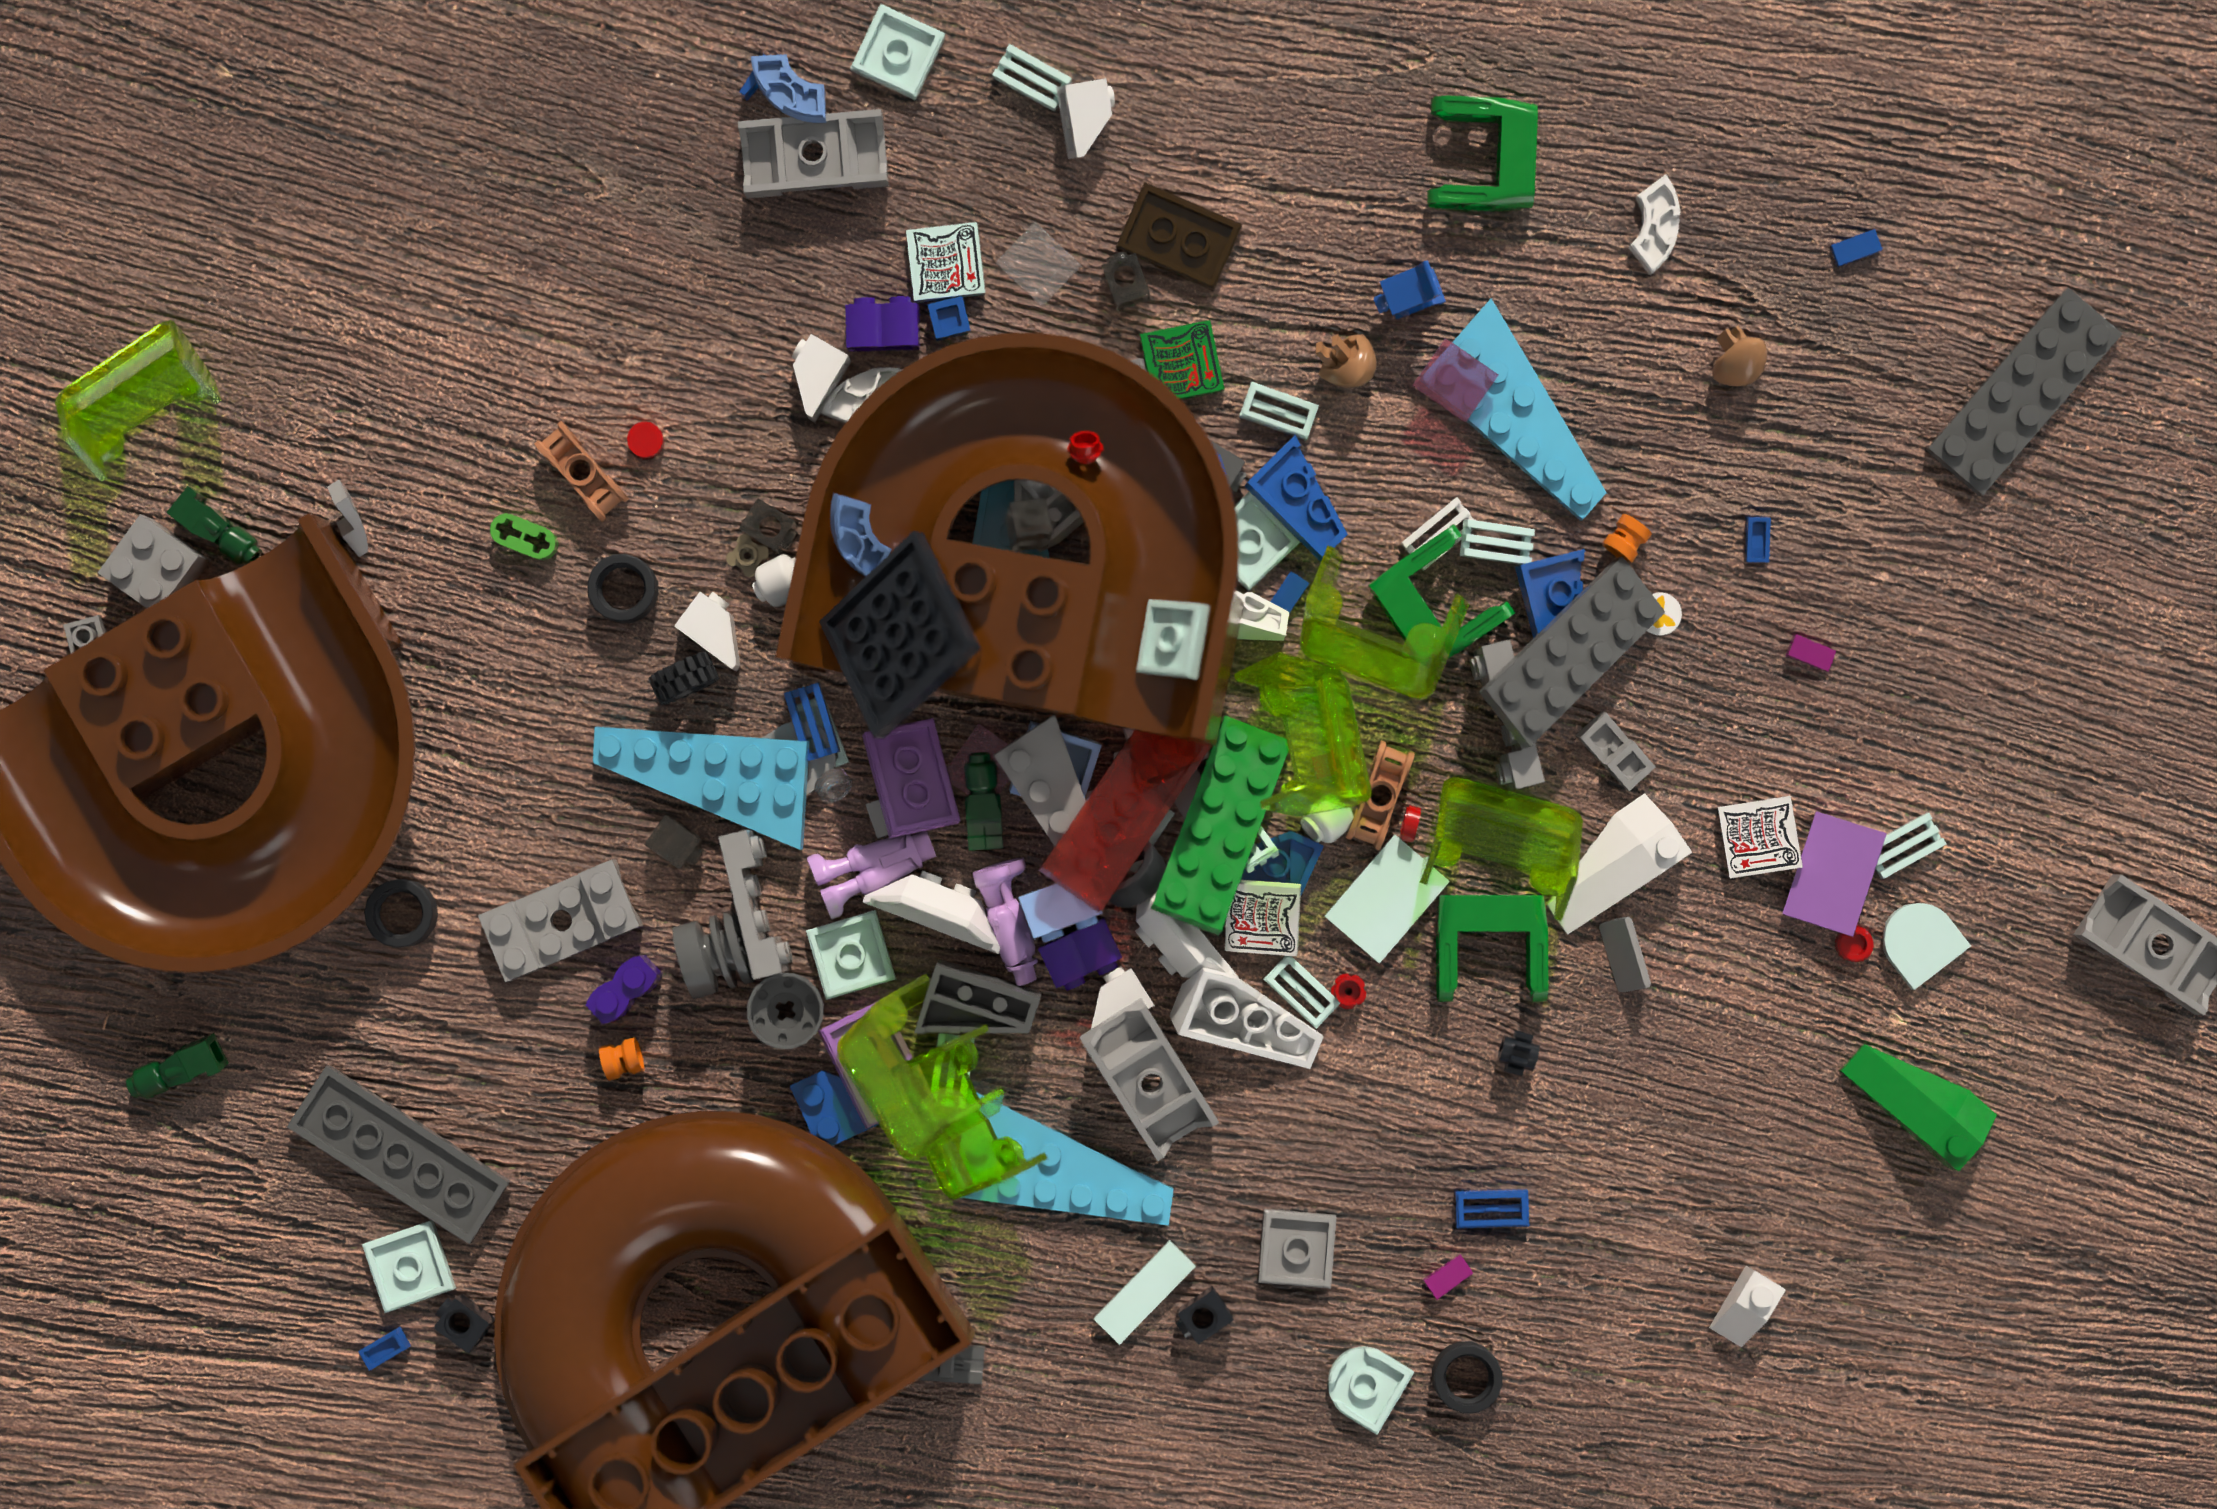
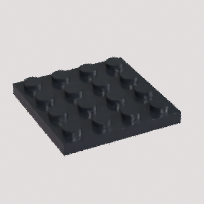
M913 531L819 621L873 737L884 739L981 649L924 533Z

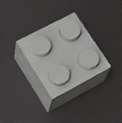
M140 514L97 573L141 605L149 608L182 587L197 580L211 560L154 519Z

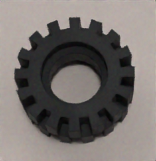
M708 652L686 657L682 661H677L673 665L662 668L663 670L655 672L654 675L648 678L660 705H666L688 697L690 694L697 693L720 679Z

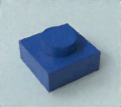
M962 296L927 304L936 341L971 333Z

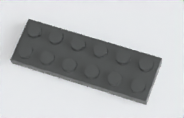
M2067 287L1925 451L1979 497L1984 495L2121 337L2122 333Z
M1623 556L1616 558L1492 678L1479 693L1522 748L1531 747L1665 611Z
M330 1065L325 1066L287 1128L468 1244L474 1241L511 1183L510 1180Z

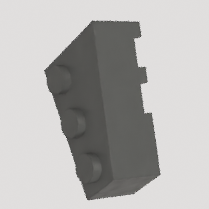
M939 959L935 966L914 1034H925L926 1032H948V1034H960V1032L1029 1033L1043 992L1023 985L1017 986L1016 983Z

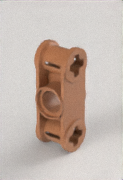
M561 420L557 423L558 428L542 442L537 440L534 445L550 464L557 468L573 486L595 516L603 522L606 520L608 512L621 501L626 503L629 497L601 469L581 446L582 443ZM580 462H586L590 465V475L585 480H575L573 476L574 467Z
M1380 741L1361 799L1353 813V821L1346 833V839L1356 838L1373 844L1376 850L1381 849L1390 825L1392 812L1402 785L1410 771L1415 752L1409 751L1405 753L1388 747L1385 741ZM1385 758L1397 761L1400 763V765L1388 762L1385 760ZM1377 785H1384L1390 793L1388 802L1381 806L1375 805L1370 797L1372 789ZM1363 825L1374 829L1375 833L1363 830L1360 826Z

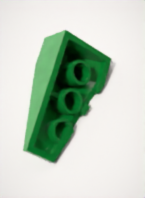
M1865 1044L1840 1069L1842 1074L1944 1166L1958 1172L1983 1145L1997 1116L1970 1090Z

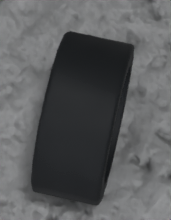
M615 554L601 560L591 571L587 582L588 598L593 608L604 618L620 624L634 623L646 617L655 607L659 595L658 580L653 570L641 559L628 554ZM617 568L634 570L640 575L644 583L642 599L636 606L630 609L619 610L611 607L605 601L602 594V585L605 577Z
M1127 837L1117 841L1104 852L1105 857L1095 865L1093 879L1098 889L1110 903L1117 907H1132L1152 897L1158 890L1166 869L1162 856L1150 841L1143 837ZM1144 860L1141 868L1134 876L1116 884L1118 877L1127 867Z
M397 879L386 881L373 890L367 899L364 916L366 926L376 940L383 945L402 948L417 945L428 938L435 928L438 910L436 900L429 889L416 881ZM393 893H410L417 898L421 905V922L415 930L408 934H394L386 929L381 921V906L386 898Z
M1472 1341L1456 1342L1445 1347L1436 1357L1432 1368V1384L1440 1400L1450 1409L1462 1414L1478 1413L1489 1408L1498 1398L1503 1386L1502 1370L1495 1356L1484 1346ZM1462 1356H1472L1479 1359L1485 1364L1488 1371V1383L1485 1390L1480 1395L1471 1399L1455 1396L1449 1390L1446 1383V1372L1449 1365L1455 1359Z

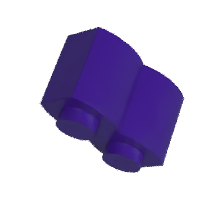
M861 297L855 298L854 304L845 305L846 348L849 352L920 350L918 303L911 302V297H890L889 303L883 304L875 303V298Z
M1105 917L1099 919L1096 924L1080 930L1077 929L1038 948L1055 987L1058 988L1064 985L1066 991L1085 983L1086 981L1083 976L1097 970L1098 975L1101 976L1118 968L1119 966L1116 961L1122 958V954Z
M646 955L633 957L618 968L612 981L600 985L592 992L587 1000L586 1007L602 1024L617 1021L631 1010L636 998L648 994L657 986L663 973Z

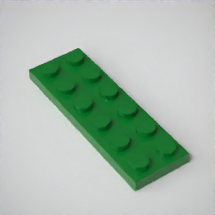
M1224 716L1218 732L1216 746L1212 747L1152 903V910L1218 936L1220 935L1292 741L1229 716Z

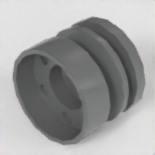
M734 910L723 912L725 929H723L717 915L710 916V933L706 935L698 921L673 927L672 934L677 959L685 984L693 999L718 993L719 975H723L730 989L737 987L736 970L744 985L755 982L739 919Z
M778 973L763 979L753 989L747 1002V1019L752 1032L762 1043L776 1049H793L806 1044L817 1033L823 1020V1001L818 989L808 979L795 973ZM788 1000L794 1003L792 1010L796 1013L793 1019L790 1017H786L784 1020L779 1019L777 1016L780 1011L776 1008V1005L779 1002L786 1004Z

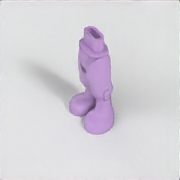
M922 831L912 836L908 834L906 836L886 838L863 846L862 844H856L847 852V857L841 859L825 860L821 855L813 854L807 857L818 887L852 871L860 872L851 880L820 890L831 919H835L842 915L843 905L849 898L860 892L863 895H867L910 874L918 869V867L922 868V862L937 856L927 831Z
M1024 857L999 862L972 872L975 885L980 890L987 906V919L1000 946V956L1008 972L1013 971L1017 986L1031 983L1037 979L1033 965L1038 963L1037 958H1032L1035 954V944L1021 904L1016 898H1013L1011 889L1012 879L1021 874L1026 868Z

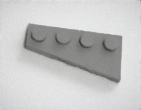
M1053 714L993 755L1074 876H1077L1104 858L1105 854L1055 714Z

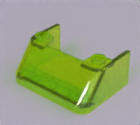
M168 320L160 323L64 388L56 397L55 405L64 441L99 481L102 482L107 479L103 463L105 461L111 462L122 454L125 443L124 434L180 396L186 401H201L209 396L215 404L221 402L222 399L214 377L187 337L173 320Z
M1327 546L1306 598L1300 635L1302 652L1312 660L1412 699L1422 700L1428 698L1436 689L1470 604L1463 596L1456 594L1442 628L1430 623L1418 624L1410 630L1404 645L1340 621L1338 618L1343 608V598L1340 592L1332 586L1343 555L1334 547Z
M1277 652L1234 674L1235 681L1258 686L1262 707L1272 715L1283 719L1295 780L1284 783L1280 793L1261 801V809L1299 817L1355 807L1370 799L1371 785L1350 687L1346 677L1340 670Z
M1448 778L1442 785L1425 846L1420 883L1427 885L1434 864L1440 867L1453 866L1459 862L1461 853L1530 871V883L1539 893L1556 896L1554 919L1561 921L1578 879L1583 819L1577 811L1563 805L1463 778Z
M927 974L878 1000L842 1035L837 1045V1058L898 1154L909 1160H916L927 1155L999 1113L1004 1096L1003 1090L999 1087L969 1105L963 1095L953 1088H941L927 1095L896 1047L891 1036L904 1028L907 1021V1011L924 1002L930 982Z
M986 1024L898 1064L891 1071L893 1086L939 1187L948 1198L953 1200L1004 1182L1048 1159L1045 1152L1025 1159L1023 1149L1017 1141L1008 1136L997 1138L968 1075V1072L976 1068L978 1058L977 1048L971 1042V1039L988 1032L989 1029Z

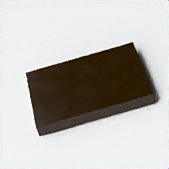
M1144 182L1118 240L1116 250L1214 292L1243 224Z

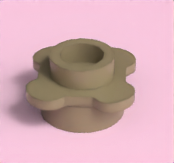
M740 535L737 538V546L733 552L727 554L726 561L730 566H737L742 569L745 576L754 577L756 568L762 564L763 560L768 558L769 550L764 545L759 546L752 542L749 535ZM747 552L751 554L749 559L744 558V554Z

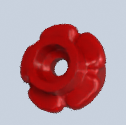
M1081 431L1073 434L1067 447L1070 457L1081 464L1094 462L1104 450L1099 436L1091 431Z
M1342 974L1335 979V985L1331 987V994L1340 1002L1339 1006L1341 1008L1353 1009L1356 1004H1362L1366 998L1365 983L1357 975ZM1346 988L1352 989L1350 995L1345 993Z

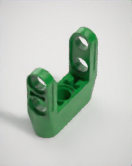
M1445 95L1431 98V115L1440 117L1444 121L1498 123L1495 187L1445 184L1440 188H1433L1427 191V206L1435 209L1494 212L1532 208L1535 196L1538 106L1494 97Z
M1455 524L1401 559L1368 585L1369 590L1426 671L1459 653L1515 613L1508 601H1505L1499 606L1488 608L1448 636L1408 577L1453 547L1455 541L1462 536Z
M1439 895L1436 925V995L1438 1002H1453L1454 991L1458 986L1457 932H1526V986L1530 991L1532 1002H1547L1548 926L1544 895Z

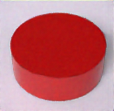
M639 422L632 426L628 432V447L640 458H653L664 447L665 440L662 431L651 422Z
M1411 805L1406 807L1399 836L1402 841L1414 842L1421 808Z
M1856 927L1853 937L1838 933L1836 936L1835 949L1838 955L1846 961H1864L1873 951V938L1862 927Z

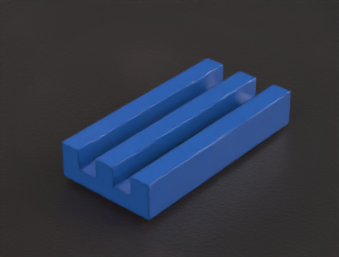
M820 683L785 692L784 696L798 741H807L795 698L800 696L816 748V752L811 753L809 747L807 762L841 752ZM814 692L830 747L826 749L823 747L808 698V694Z
M1527 1189L1454 1191L1456 1199V1228L1529 1226V1198ZM1521 1198V1204L1464 1205V1199ZM1521 1212V1218L1464 1220V1213Z

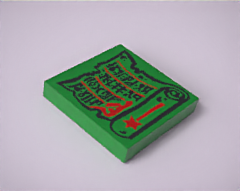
M1210 320L1140 334L1147 371L1163 382L1180 400L1224 392L1225 389Z

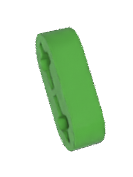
M507 513L498 515L491 523V537L495 542L506 548L542 561L553 557L558 550L557 537L545 527ZM510 521H513L512 528L522 532L520 539L508 535L506 540H502L503 533L499 531V527L501 525L507 526ZM543 534H546L545 540L550 543L549 548H542L539 553H535L537 547L527 542L528 536L540 539Z

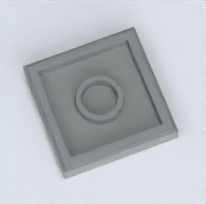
M1264 1209L1258 1282L1331 1289L1337 1216L1333 1214Z

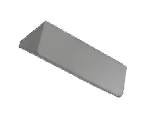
M1620 917L1601 923L1599 929L1618 991L1628 992L1650 987L1651 981L1632 918Z

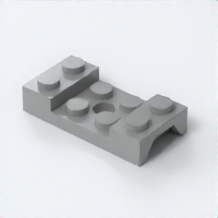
M881 109L826 114V123L806 122L793 117L738 121L744 168L743 191L747 199L782 196V192L850 186L853 189L889 186L884 121ZM812 143L820 145L823 148L821 158L817 161L806 160L803 157V151L807 145Z
M1510 640L1482 646L1473 652L1474 658L1470 659V666L1474 680L1480 679L1482 687L1485 686L1514 658ZM1505 725L1501 726L1504 744L1506 747L1511 746L1512 752L1499 756L1500 763L1495 765L1500 785L1506 784L1507 791L1545 782L1536 744L1534 743L1531 747L1523 749Z
M751 830L718 837L753 980L789 971L788 963L793 962L789 942H782L781 936L766 938L765 932L770 931L769 919L766 910H759L756 897L762 896L758 877L750 873V869L763 866L762 858L767 857L763 837L756 836L755 831Z
M615 859L606 861L580 872L576 876L478 915L505 982L516 980L643 926L639 915L631 904L621 879L618 862ZM560 910L567 911L572 918L571 926L565 931H559L553 925V917Z
M2112 874L2073 935L2103 955H2109L2165 992V996L2194 1015L2204 1016L2208 1010L2209 996L2217 985V937L2125 876ZM2159 934L2164 935L2169 943L2168 950L2163 955L2156 954L2152 949V941Z
M1142 998L1080 1036L1087 1052L1157 1161L1165 1157L1172 1143L1194 1129L1213 1127L1219 1123ZM1149 1074L1160 1076V1083L1153 1090H1145L1141 1087L1143 1078Z

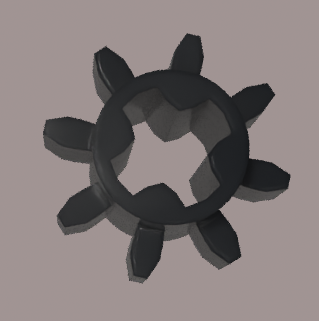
M1515 1030L1513 1037L1503 1036L1497 1061L1505 1063V1072L1523 1076L1524 1069L1534 1070L1539 1056L1540 1045L1532 1043L1533 1035Z

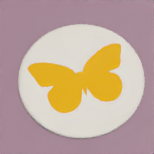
M1654 593L1652 595L1664 609L1665 613L1647 631L1654 635H1666L1673 632L1680 624L1682 617L1681 607L1673 596L1666 593Z

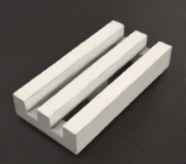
M1456 497L1400 544L1409 554L1414 552L1415 548L1411 544L1453 509L1459 514L1422 545L1451 525H1457L1463 519H1476H1473L1470 515L1471 513L1463 507L1461 501ZM1462 536L1455 541L1454 545L1462 539ZM1441 554L1439 557H1437L1421 569L1424 571L1437 559H1439L1443 554Z

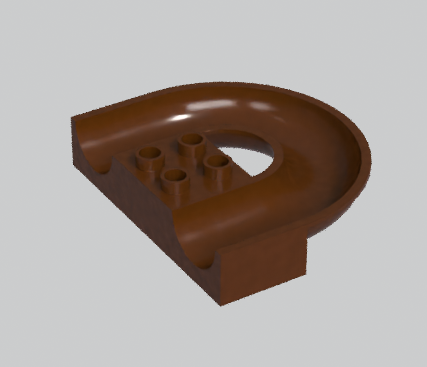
M1035 332L1002 333L977 337L949 345L920 358L897 372L877 388L855 410L837 434L822 461L812 485L804 515L775 657L797 666L843 674L819 621L859 584L865 576L854 570L844 560L834 542L830 524V510L833 494L836 493L871 505L869 521L872 532L880 543L892 549L891 552L913 531L924 533L981 647L969 661L935 692L1216 746L1244 602L1236 594L1239 570V529L1236 506L1228 477L1209 437L1187 406L1163 382L1138 364L1118 353L1087 341L1062 335ZM1091 431L1099 436L1104 450L1094 462L1081 464L1070 457L1067 447L1070 444L1071 436L1077 432ZM1005 481H1035L1060 491L1079 510L1090 538L1089 565L953 541L948 540V536L959 512L979 492ZM1148 600L1199 603L1210 606L1198 679L1149 675L1136 672Z
M313 513L304 515L298 519L299 526L295 532L268 553L224 575L207 580H194L45 668L43 671L46 677L37 687L19 700L0 710V862L29 902L57 928L81 944L108 957L135 966L162 971L206 972L254 964L284 953L307 941L329 926L357 900L386 861L400 832L409 805L414 779L416 750L414 719L408 691L398 662L392 651L401 647L403 643L332 522ZM262 728L264 729L267 753L261 780L249 799L230 815L205 824H181L158 816L141 802L142 799Z
M695 1111L649 1120L613 1135L571 1163L548 1186L533 1205L518 1230L506 1258L500 1279L494 1319L496 1364L504 1400L513 1423L528 1449V1452L514 1464V1467L541 1509H721L970 1346L975 1335V1330L896 1208L881 1188L859 1165L836 1147L812 1133L786 1122L761 1115L735 1111ZM698 1258H728L752 1268L772 1287L773 1290L663 1363L653 1369L651 1368L645 1356L641 1340L642 1313L651 1291L669 1271L685 1262Z

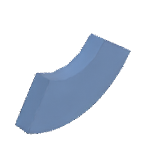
M787 54L751 56L756 82L763 95L774 107L784 114L801 121L826 123V99L823 84L809 83L798 77L789 65Z
M834 493L830 510V524L834 542L844 560L854 570L866 577L891 553L892 549L880 543L872 532L869 521L870 504Z

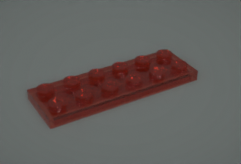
M1133 730L1039 871L1096 912L1102 911L1212 745Z

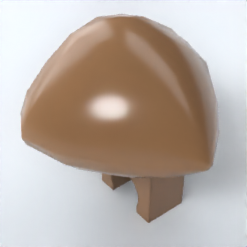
M1739 325L1735 326L1731 331L1729 329L1724 330L1716 337L1725 353L1713 364V379L1720 384L1744 387L1759 379L1765 369L1767 361L1765 341L1761 338L1747 337Z
M1338 334L1332 336V348L1325 347L1322 341L1316 343V355L1323 362L1319 376L1327 382L1344 388H1353L1365 385L1374 377L1377 367L1376 356L1370 341L1363 334L1351 335L1344 340Z

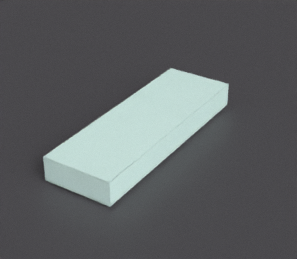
M1169 1240L1094 1317V1320L1120 1345L1196 1267L1195 1264Z

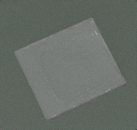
M1036 222L996 261V264L1041 307L1082 267L1073 256Z

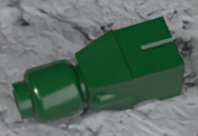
M189 486L184 489L166 512L188 529L190 533L218 544L219 551L235 564L244 563L246 565L258 559L262 553V550L257 547L258 542L255 537L242 527L234 526L220 511L206 505L204 502L207 498Z
M989 752L968 754L969 761L964 765L965 786L970 791L969 795L964 798L969 851L1003 848L1004 840L1001 796L994 789L998 785L996 763L990 759Z
M212 1033L183 1045L162 1063L155 1061L135 1069L132 1077L126 1080V1085L133 1098L142 1097L149 1099L168 1091L172 1086L191 1082L202 1073L206 1072L208 1077L219 1073L229 1062L215 1034Z

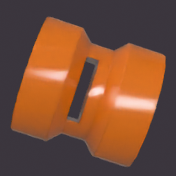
M1622 514L1616 523L1617 529L1613 534L1607 535L1602 545L1615 557L1623 556L1631 564L1638 555V547L1648 541L1652 532L1638 520L1627 514Z
M636 1037L623 1040L621 1045L614 1046L608 1044L599 1047L601 1065L608 1081L620 1078L623 1073L630 1072L631 1074L645 1071L643 1055Z

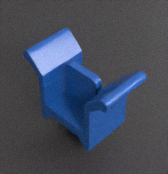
M1428 260L1412 269L1380 281L1384 294H1379L1373 298L1379 313L1387 312L1390 309L1392 315H1395L1396 320L1446 302L1434 268L1431 269Z

